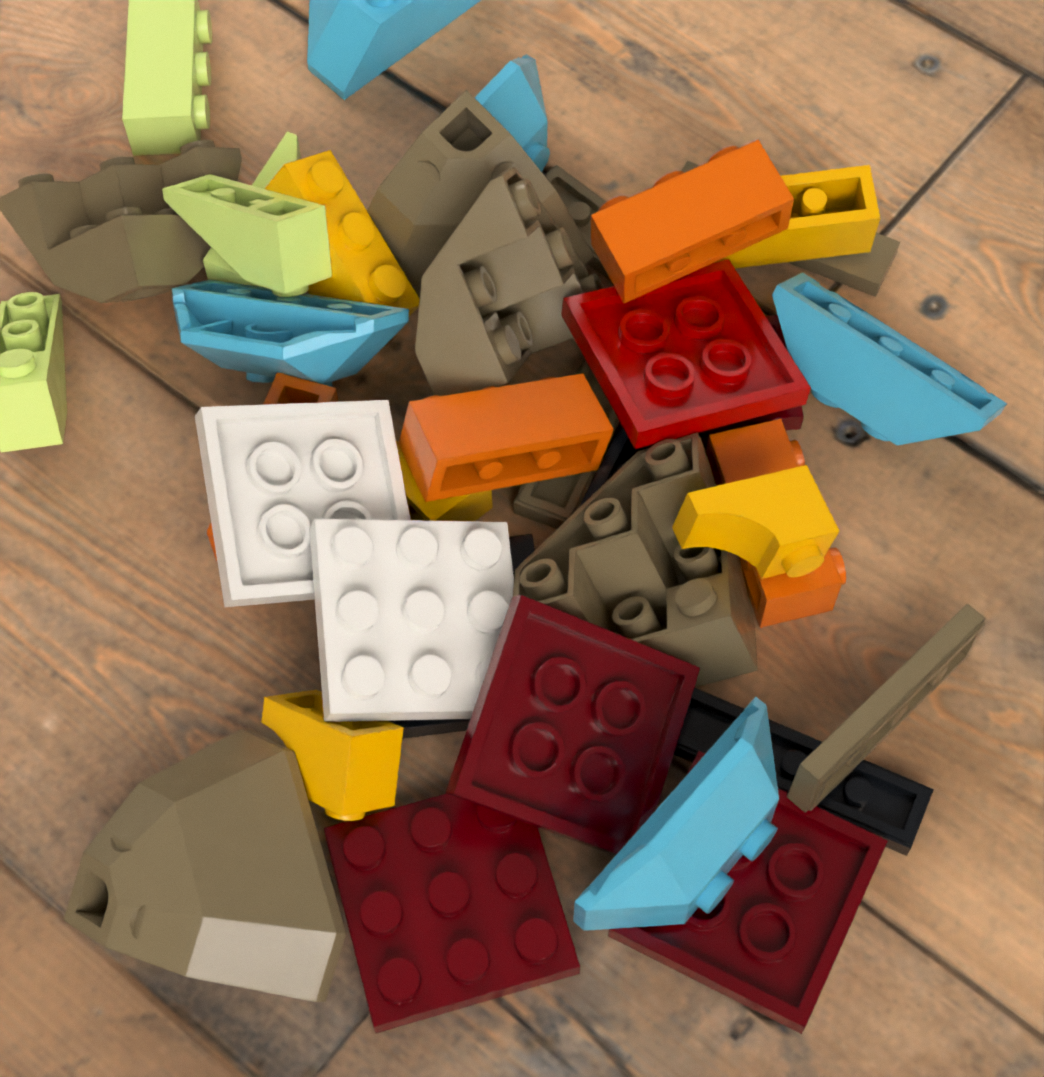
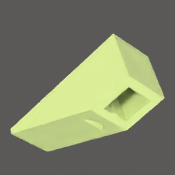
M25 292L15 295L9 300L1 301L0 452L61 445L64 440L67 418L62 300L60 294L43 296L37 292Z

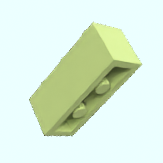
M129 0L122 120L133 156L181 154V146L190 142L200 141L201 129L210 128L209 102L207 95H202V86H211L210 58L208 52H203V44H212V22L209 10H200L198 0Z

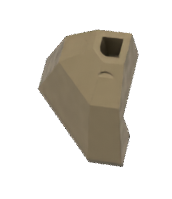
M467 90L419 135L379 186L367 209V212L419 298L422 275L490 180L512 167H516L524 179H529L532 183L539 201L558 227L565 229L573 248L581 257L585 266L594 259L593 252L553 185L510 132Z
M200 140L181 146V155L160 165L135 164L132 157H117L106 160L99 165L101 171L79 182L54 181L51 174L27 176L18 181L19 188L0 197V211L55 286L99 303L130 302L162 295L171 291L174 287L183 286L204 267L203 259L211 248L164 201L162 188L208 174L238 181L242 162L240 148L215 147L212 140Z
M516 167L505 170L490 180L422 275L415 353L434 395H452L481 390L489 386L500 387L508 384L532 353L573 338L561 316L563 298L604 288L597 274L589 276L583 260L573 248L565 229L558 227L539 201L532 183L529 179H524Z
M698 432L678 439H665L657 442L650 448L635 453L515 569L513 597L518 595L526 596L700 667L695 687L758 671L755 625L740 557L728 551L709 547L681 549L672 529L687 493L716 486Z
M240 729L138 783L83 852L63 920L108 949L185 977L313 1002H326L345 940L346 930L295 752L251 730Z

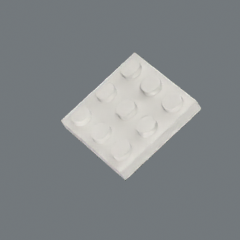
M389 400L201 407L195 415L224 607L315 600L309 528L314 519L411 520Z
M314 519L309 528L324 722L471 719L511 598L513 597L514 575L507 522Z

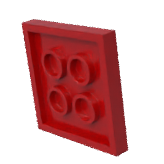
M729 259L707 265L626 303H623L614 286L563 298L561 316L635 449L653 445L665 439H676L806 405L811 389L810 385Z

